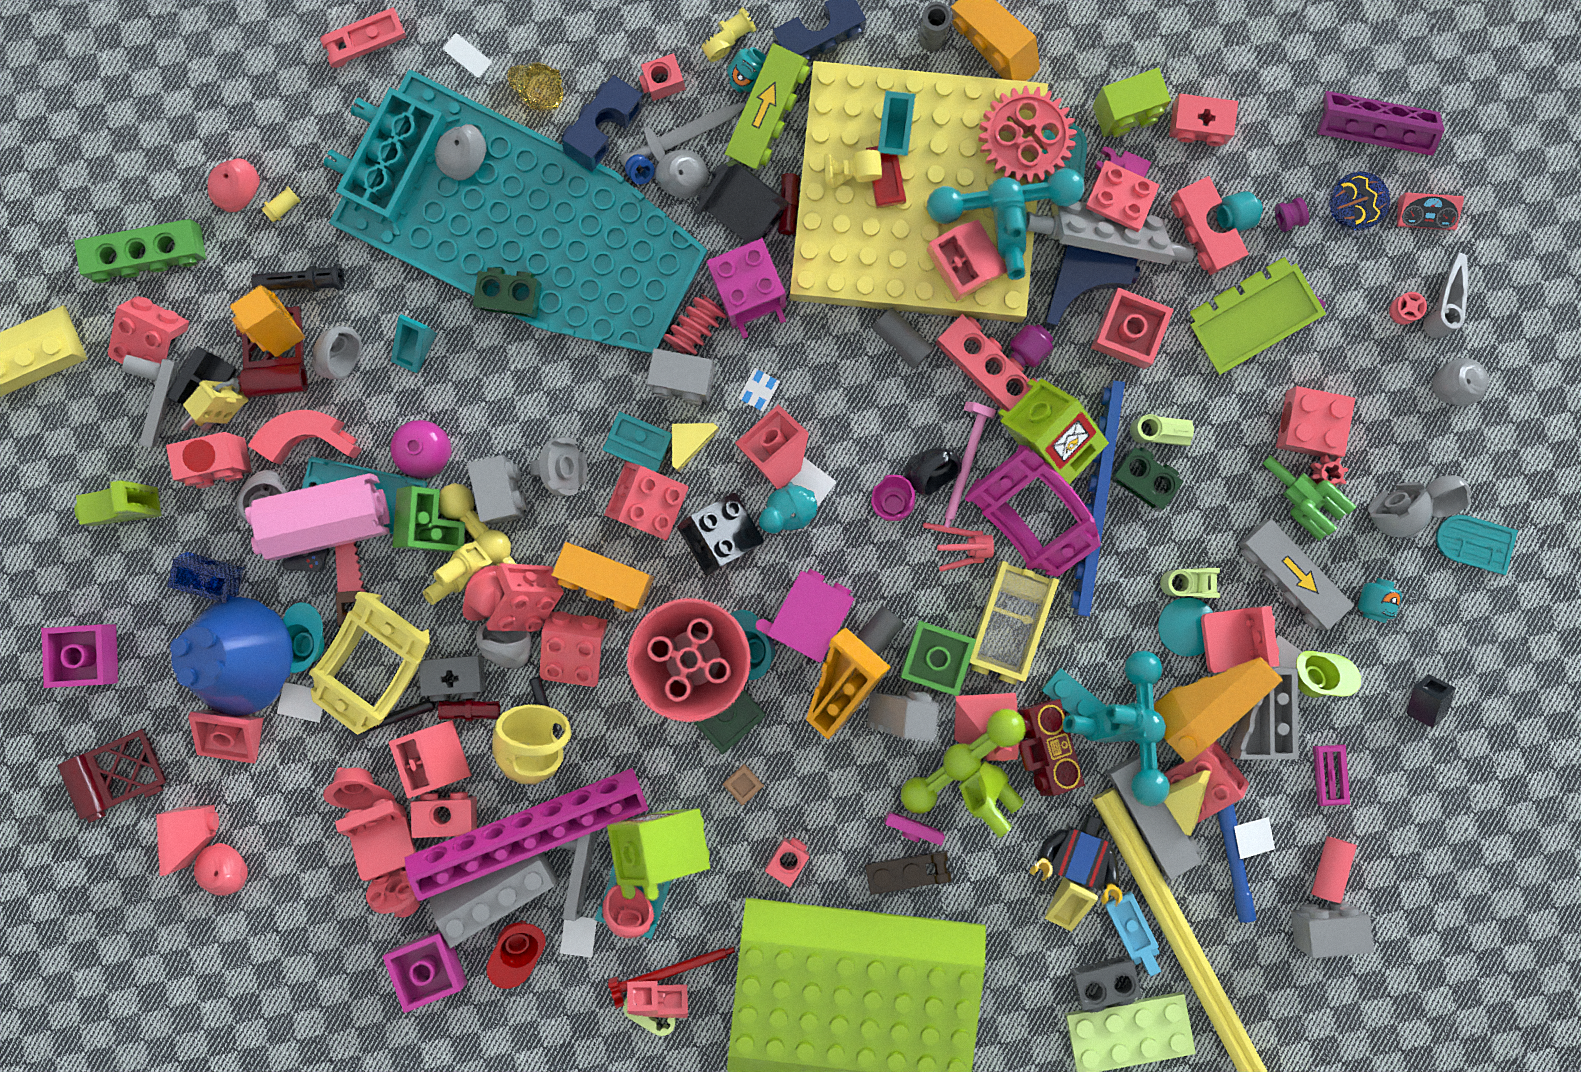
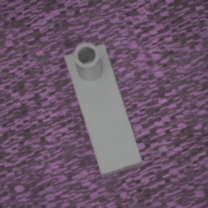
M126 355L124 358L122 372L156 381L139 445L149 448L157 446L170 399L166 395L174 384L179 366L177 361L162 359L161 364L131 355Z
M597 831L557 846L558 848L575 851L562 919L575 921L582 915Z

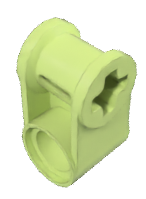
M1193 568L1167 571L1161 577V589L1169 596L1220 598V593L1217 592V574L1220 573V568ZM1176 575L1182 579L1183 583L1179 591L1175 590L1172 586V579Z

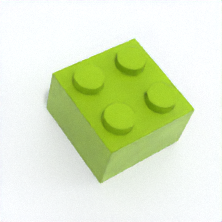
M1158 67L1103 86L1092 107L1103 137L1113 135L1114 138L1129 133L1131 131L1130 128L1140 125L1141 128H1146L1157 123L1158 118L1165 112V108L1171 102V98Z

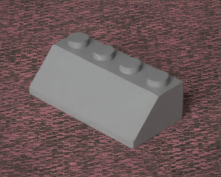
M544 852L431 896L429 901L435 923L449 947L452 948L551 889L560 880Z

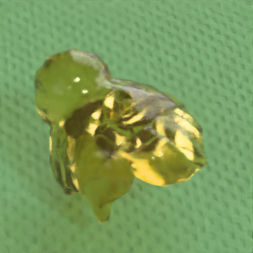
M531 62L526 65L520 64L508 69L507 79L509 86L518 92L520 98L530 109L548 112L559 108V105L563 102L564 90L561 87L562 79L558 69H553L541 62Z

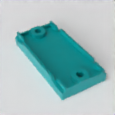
M311 456L308 458L309 462L302 489L309 488L313 482L318 486L370 473L376 475L379 483L374 484L376 490L383 489L390 516V523L384 524V527L389 528V533L393 534L397 488L409 486L426 488L428 482Z

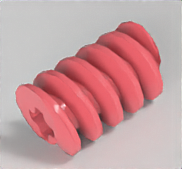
M701 294L703 299L694 297L692 300L696 308L686 307L685 311L689 318L681 315L678 317L682 327L677 325L671 326L675 336L669 334L663 336L664 340L681 354L690 353L696 355L697 351L693 345L704 346L705 344L701 335L712 336L708 326L719 327L715 317L718 316L724 319L727 317L716 303Z

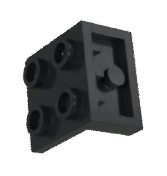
M732 493L690 515L677 526L706 577L764 543V539L736 493Z

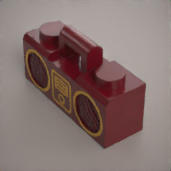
M1045 700L1017 709V713L1021 715L1025 722V740L1019 742L1020 755L1025 772L1032 770L1034 772V784L1040 796H1056L1085 786L1071 735L1063 729L1065 714L1061 700Z

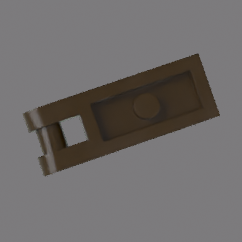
M935 851L866 863L865 869L870 895L951 882V872L947 871L946 861H948L947 851ZM934 863L936 873L927 874L925 864Z

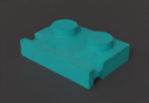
M619 411L602 450L658 473L661 462L671 443L672 433Z

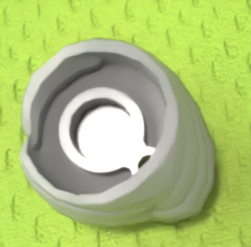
M465 124L462 127H454L440 137L435 149L436 163L446 176L455 180H465L471 177L482 164L486 153V143L482 133L475 126Z
M684 149L675 150L665 155L657 164L654 172L659 186L665 192L678 198H689L698 195L708 182L709 177L708 168L704 160L696 152Z
M335 326L324 331L318 337L313 347L311 364L315 373L329 379L341 380L348 377L361 353V336L353 328L346 326Z
M1457 358L1448 362L1435 374L1432 386L1436 396L1441 401L1456 406H1468L1482 399L1489 385V376L1479 362L1468 358Z
M263 470L257 472L242 486L236 505L237 512L243 521L247 522L245 508L251 507L253 500L287 493L276 471Z
M486 623L477 629V646L481 654L489 661L500 667L518 669L528 662L531 652V636L528 631H491L487 629Z

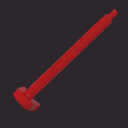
M734 947L728 949L721 948L622 982L619 981L618 976L609 978L608 987L611 990L615 1008L625 1006L623 992L627 991V982L659 981L727 958V955L735 953Z

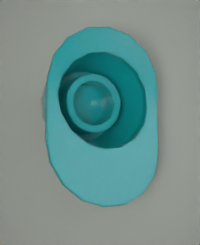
M300 602L293 604L286 611L283 618L293 647L291 673L305 671L321 657L325 647L322 635L323 623L320 614L309 603Z
M744 609L735 610L731 615L745 633L750 649V669L747 680H756L764 676L770 668V664L773 662L776 654L775 644L770 636L756 628V622L759 618L754 613Z

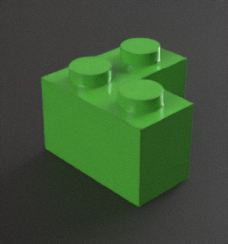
M415 486L397 488L392 548L454 553L464 546L465 522L438 519L440 489Z

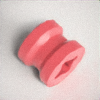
M1407 292L1391 302L1389 313L1396 323L1407 325L1425 315L1427 303L1421 294Z

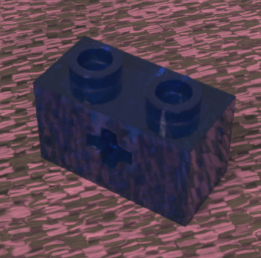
M185 552L173 559L167 587L227 603L232 597L238 595L244 568L191 552Z

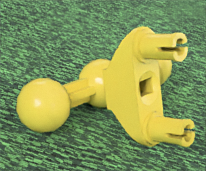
M453 483L445 486L440 491L439 511L447 519L465 522L466 530L475 541L465 544L456 550L449 562L433 573L436 582L423 590L425 599L431 605H434L452 591L459 593L464 590L470 578L482 568L499 566L500 563L516 564L510 556L511 543L508 536L499 530H489L484 523L480 522L479 516L473 510L474 496L471 490L462 484Z

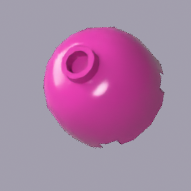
M413 420L401 425L394 433L390 443L391 457L395 465L404 474L418 479L431 478L441 473L444 469L443 467L450 459L451 442L447 433L437 424L426 420Z

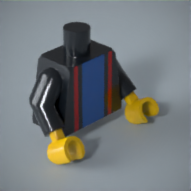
M1086 814L1081 830L1067 825L1064 829H1058L1043 841L1037 857V863L1030 868L1031 875H1034L1038 868H1040L1044 874L1042 881L1046 880L1052 873L1100 891L1104 887L1106 890L1101 896L1103 904L1107 903L1108 895L1115 898V907L1118 906L1123 898V894L1119 889V868L1115 850L1111 847V842L1098 836L1103 819Z

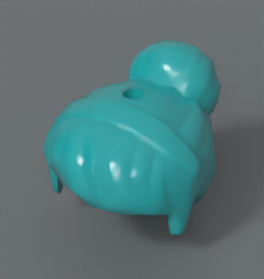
M789 482L784 488H779L768 497L766 509L762 511L759 517V526L762 530L772 534L779 533L781 530L792 531L806 527L817 514L818 506L814 492L805 487L794 485L792 482Z

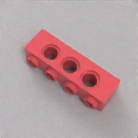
M962 314L937 339L935 344L1001 409L1009 412L1031 390L1026 384L1029 379L1022 373L1024 369L1017 360L1012 357L1008 359L1001 352L1003 350L1002 346L994 338L990 337L988 339L980 332L982 327L974 318L970 316L966 318ZM966 341L976 342L979 346V352L969 354L964 349V343ZM988 361L996 362L1000 367L999 374H989L985 369V363ZM1011 381L1018 383L1021 388L1020 395L1013 396L1009 394L1006 384Z

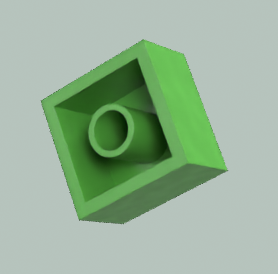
M917 620L899 677L958 696L977 639Z

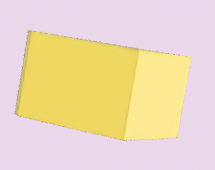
M714 423L672 424V466L679 472L719 432V428Z
M1203 770L1170 785L1168 797L1164 802L1186 835L1191 836L1198 822L1211 771Z
M1063 877L1047 910L1045 919L1072 932L1096 903L1098 895L1091 889Z

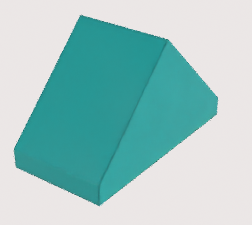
M885 90L878 145L880 153L908 156L916 94Z
M400 314L397 321L390 362L417 374L437 333L428 326Z

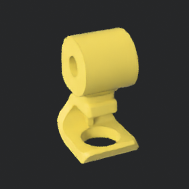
M877 150L856 152L853 160H843L844 164L834 160L830 154H824L825 177L830 187H839L845 181L851 179L852 176H855L858 182L874 181L882 177L880 152Z

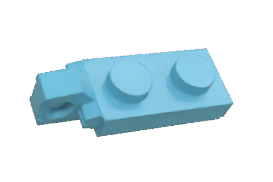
M1131 891L1124 893L1117 907H1115V898L1104 904L1134 964L1142 963L1150 977L1161 972L1154 958L1155 955L1160 953L1158 950L1159 945Z

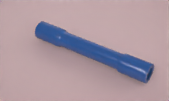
M1233 803L1217 812L1220 830L1223 833L1234 888V901L1238 921L1240 923L1256 921L1257 918L1252 893L1249 890L1244 861L1240 859L1234 829V826H1238Z

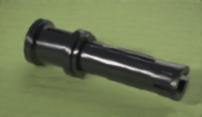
M334 264L333 267L317 268V266L313 265L307 267L305 271L253 273L251 284L253 290L260 285L271 291L308 288L312 292H318L324 288L343 290L345 276L341 264Z

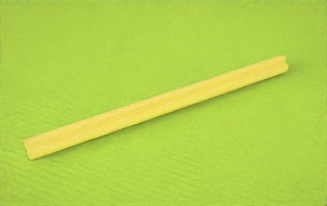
M1112 787L1095 795L1092 801L1237 1071L1267 1072L1116 789Z

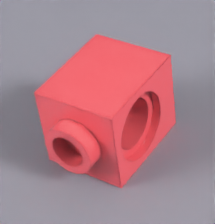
M674 53L641 64L643 75L638 77L644 94L650 92L653 101L685 90L684 80ZM658 74L668 76L667 80L663 83L653 81L654 77Z
M784 837L767 863L765 872L791 887L809 859V852L806 851L808 846L795 837H792L791 840ZM786 852H791L796 855L798 860L795 865L787 867L781 863V856Z

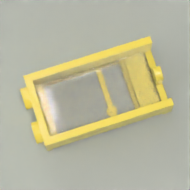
M1005 561L999 562L974 637L977 640L969 661L972 664L971 670L988 675L989 670L1000 673L999 680L1016 685L1017 680L1026 682L1059 583L1058 579H1050L1035 574L1036 572L1014 567Z

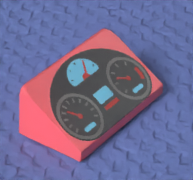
M1404 193L1398 198L1397 226L1456 230L1463 207L1464 196Z

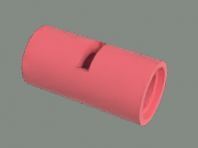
M1326 837L1311 892L1312 895L1336 903H1342L1357 845L1333 837Z

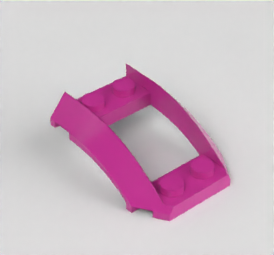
M1019 445L1016 453L982 480L977 478L965 495V500L968 502L973 501L982 509V514L995 524L1011 541L1025 560L1026 567L1029 570L1038 568L1046 570L1045 574L1058 577L1100 547L1101 542L1095 520L1069 484L1028 446ZM1037 477L1062 500L1077 520L1075 525L1044 548L1017 512L1006 502Z

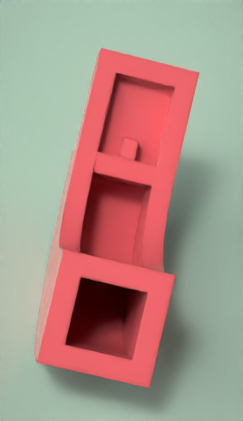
M295 410L276 416L263 425L248 444L250 448L271 462L280 465L295 445L308 438H322L347 456L355 459L362 450L354 444L357 441L355 437L341 430L345 424L344 422L327 414L312 410Z

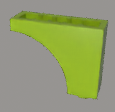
M124 480L110 482L111 488L76 495L77 503L74 506L75 516L79 520V524L86 526H98L162 516L158 487Z

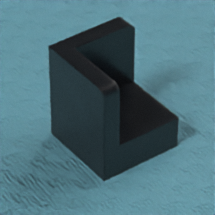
M1428 674L1414 686L1406 712L1407 715L1434 728L1447 716L1456 687Z

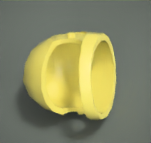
M527 704L513 707L502 713L494 726L492 753L499 769L507 778L520 784L536 785L550 778L556 773L563 761L562 747L568 743L571 737V726L567 717L562 713L544 705ZM555 723L560 724L564 730V734L560 739H556L553 735Z

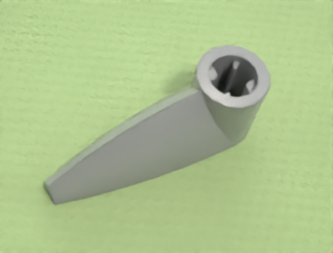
M1460 252L1457 254L1445 278L1436 311L1425 317L1423 322L1425 332L1435 339L1442 338L1460 328L1465 320L1468 264L1467 255Z

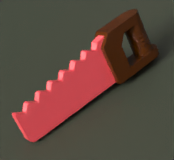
M356 542L335 546L338 627L342 626L348 612H345V603L356 602V594L360 591L366 592L362 588L364 581L361 580L363 574L359 571L361 565L357 563L360 557L356 555L358 548L354 546Z

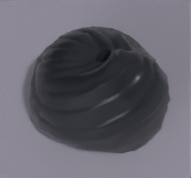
M935 447L916 454L908 461L905 466L904 477L911 482L915 491L927 497L960 474L962 460L950 449Z

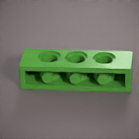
M191 219L74 240L80 275L92 280L93 283L109 282L111 277L120 275L124 278L137 277L140 275L139 272L150 270V272H164L168 270L169 266L174 265L191 267L197 265V261L206 260L201 225ZM174 241V249L170 253H166L167 245ZM145 247L144 256L138 259V251ZM116 252V260L109 264V257Z

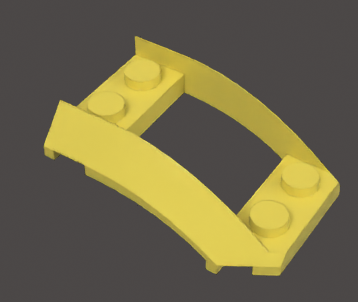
M361 591L356 594L355 598L357 600L355 605L348 612L332 644L319 663L309 673L314 681V687L311 688L312 701L357 735L382 723L408 686L430 643L429 629L421 632L381 603L382 595ZM365 631L404 658L390 685L374 707L334 678Z

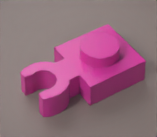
M1103 147L1101 154L1109 158V162L1144 178L1151 164L1150 161L1128 151H1124L1121 158L1110 147ZM1097 161L1094 167L1100 171L1104 163Z

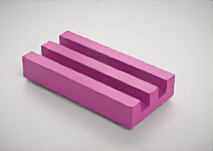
M1346 745L1313 746L1317 805H1350ZM1323 752H1325L1329 799L1326 798ZM1333 752H1337L1341 799L1336 798Z

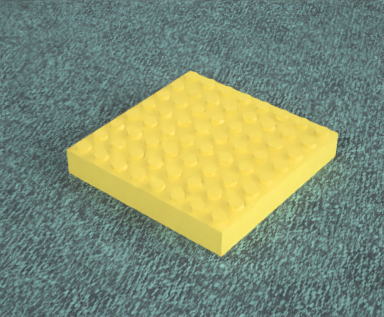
M813 61L790 300L885 310L893 307L896 311L960 317L963 314L967 318L970 316L977 319L1022 323L1027 316L1034 232L1026 231V251L1023 254L1026 274L1023 278L1012 280L1009 279L1008 273L961 300L956 301L926 251L929 242L955 227L979 219L998 251L994 212L990 207L963 211L957 221L950 224H941L932 220L926 207L929 195L941 186L953 187L961 194L987 191L995 180L1003 177L1005 171L1002 169L995 174L993 173L996 166L995 162L985 163L986 158L990 154L980 153L981 147L986 144L978 141L979 134L985 133L979 129L980 123L986 121L983 118L985 110L992 111L990 108L992 101L1001 104L999 100L1001 93L1006 94L1010 98L1012 88H1015L1020 95L1024 86L1028 87L1030 94H1034L1035 89L1040 87V96L1044 97L1048 90V83ZM885 90L913 93L916 95L908 156L898 155L906 203L876 209L872 182H858L855 176H852L851 179L845 181L839 187H830L825 177L824 154H830L834 160L844 164L843 160H853L856 152L878 146ZM1019 111V115L1024 120L1033 119L1030 111ZM1007 118L1008 122L1014 123L1011 118ZM1003 131L999 133L1000 139L1004 142L1013 140V136L1009 132ZM1028 132L1025 135L1023 134L1022 137L1026 140L1028 137H1032V134ZM1029 151L1021 153V157L1026 162L1035 161L1033 153ZM1010 175L1008 178L1014 179V175ZM1021 177L1020 185H1027L1025 177ZM1033 177L1031 184L1039 183L1036 177ZM1037 200L1025 202L1026 213L1032 212L1036 214Z

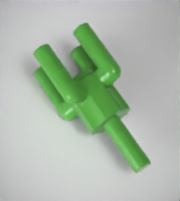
M1271 455L1262 463L1288 486L1283 495L1295 505L1291 509V516L1318 541L1326 534L1328 536L1331 535L1337 528L1319 511L1322 506L1337 520H1340L1345 514L1349 515L1357 507L1328 480H1323L1317 485L1305 473L1296 478Z

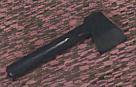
M428 699L388 713L382 723L358 735L350 729L349 731L351 736L359 741L367 738L371 731L432 711L436 708V704Z

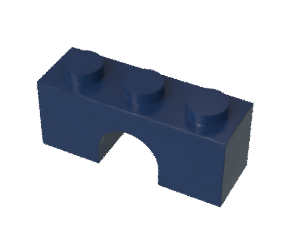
M828 0L824 2V14L829 23L824 29L811 31L803 25L799 16L773 29V41L775 44L806 58L808 65L812 58L818 54H829L838 47L839 43L847 39L848 41H853L859 38L864 33L863 31L866 30L867 19L856 0Z
M615 75L612 76L608 83L603 82L598 88L596 98L592 103L585 104L581 109L576 123L573 126L569 125L564 130L561 137L563 153L593 172L609 151V137L602 133L598 127L607 122H614L627 129L643 108V94Z

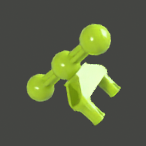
M1001 709L994 712L988 719L987 732L971 744L958 743L949 747L944 754L943 766L929 777L916 776L907 780L901 789V802L904 807L915 814L929 812L936 805L937 792L953 780L962 781L959 788L968 811L974 818H982L998 838L1004 836L1013 825L995 806L996 799L998 798L1011 814L1022 807L1025 801L1008 783L1009 776L1002 768L989 764L986 760L981 763V759L997 746L1008 748L1018 744L1024 738L1025 722L1021 715L1011 709Z

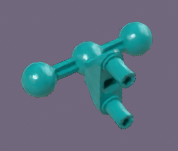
M1062 168L1055 171L1049 177L1048 182L1020 185L1018 181L1012 178L1002 177L995 180L987 191L961 194L953 187L941 186L929 195L926 208L932 220L941 224H950L957 221L963 211L990 207L994 212L998 253L1005 259L1009 279L1018 280L1026 274L1023 254L1026 251L1025 202L1050 198L1051 202L1058 206L1069 207L1076 204L1082 198L1085 184L1078 172L1073 169Z
M1142 650L1131 654L1126 660L1124 668L1127 679L1136 686L1137 703L1123 706L1107 705L1104 711L1092 713L1087 717L1066 716L1063 720V729L1066 733L1084 735L1087 740L1094 742H1128L1133 740L1139 744L1141 770L1132 778L1130 788L1133 797L1138 803L1153 807L1165 801L1170 789L1167 777L1157 769L1156 744L1164 737L1166 724L1163 717L1154 710L1153 685L1161 678L1163 667L1160 659L1154 653Z

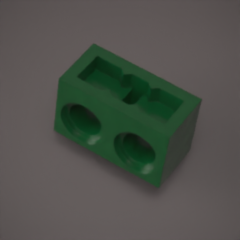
M488 267L487 272L478 271L473 307L479 311L537 318L542 283L534 278L532 273L517 271L516 276L505 274L503 269ZM499 283V293L496 296L489 297L487 295L489 285ZM528 287L529 296L523 301H518L516 299L518 289Z
M1134 447L1126 453L1112 473L1111 480L1156 512L1162 511L1184 481L1177 477L1179 472L1167 464L1162 466L1153 460L1155 456L1143 447L1139 449ZM1132 461L1138 462L1142 467V473L1139 477L1132 475L1129 470ZM1156 478H1160L1166 483V490L1163 494L1158 493L1154 488Z

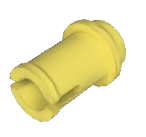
M288 186L269 203L265 201V206L261 209L274 223L277 219L281 221V216L297 203H300L301 200Z

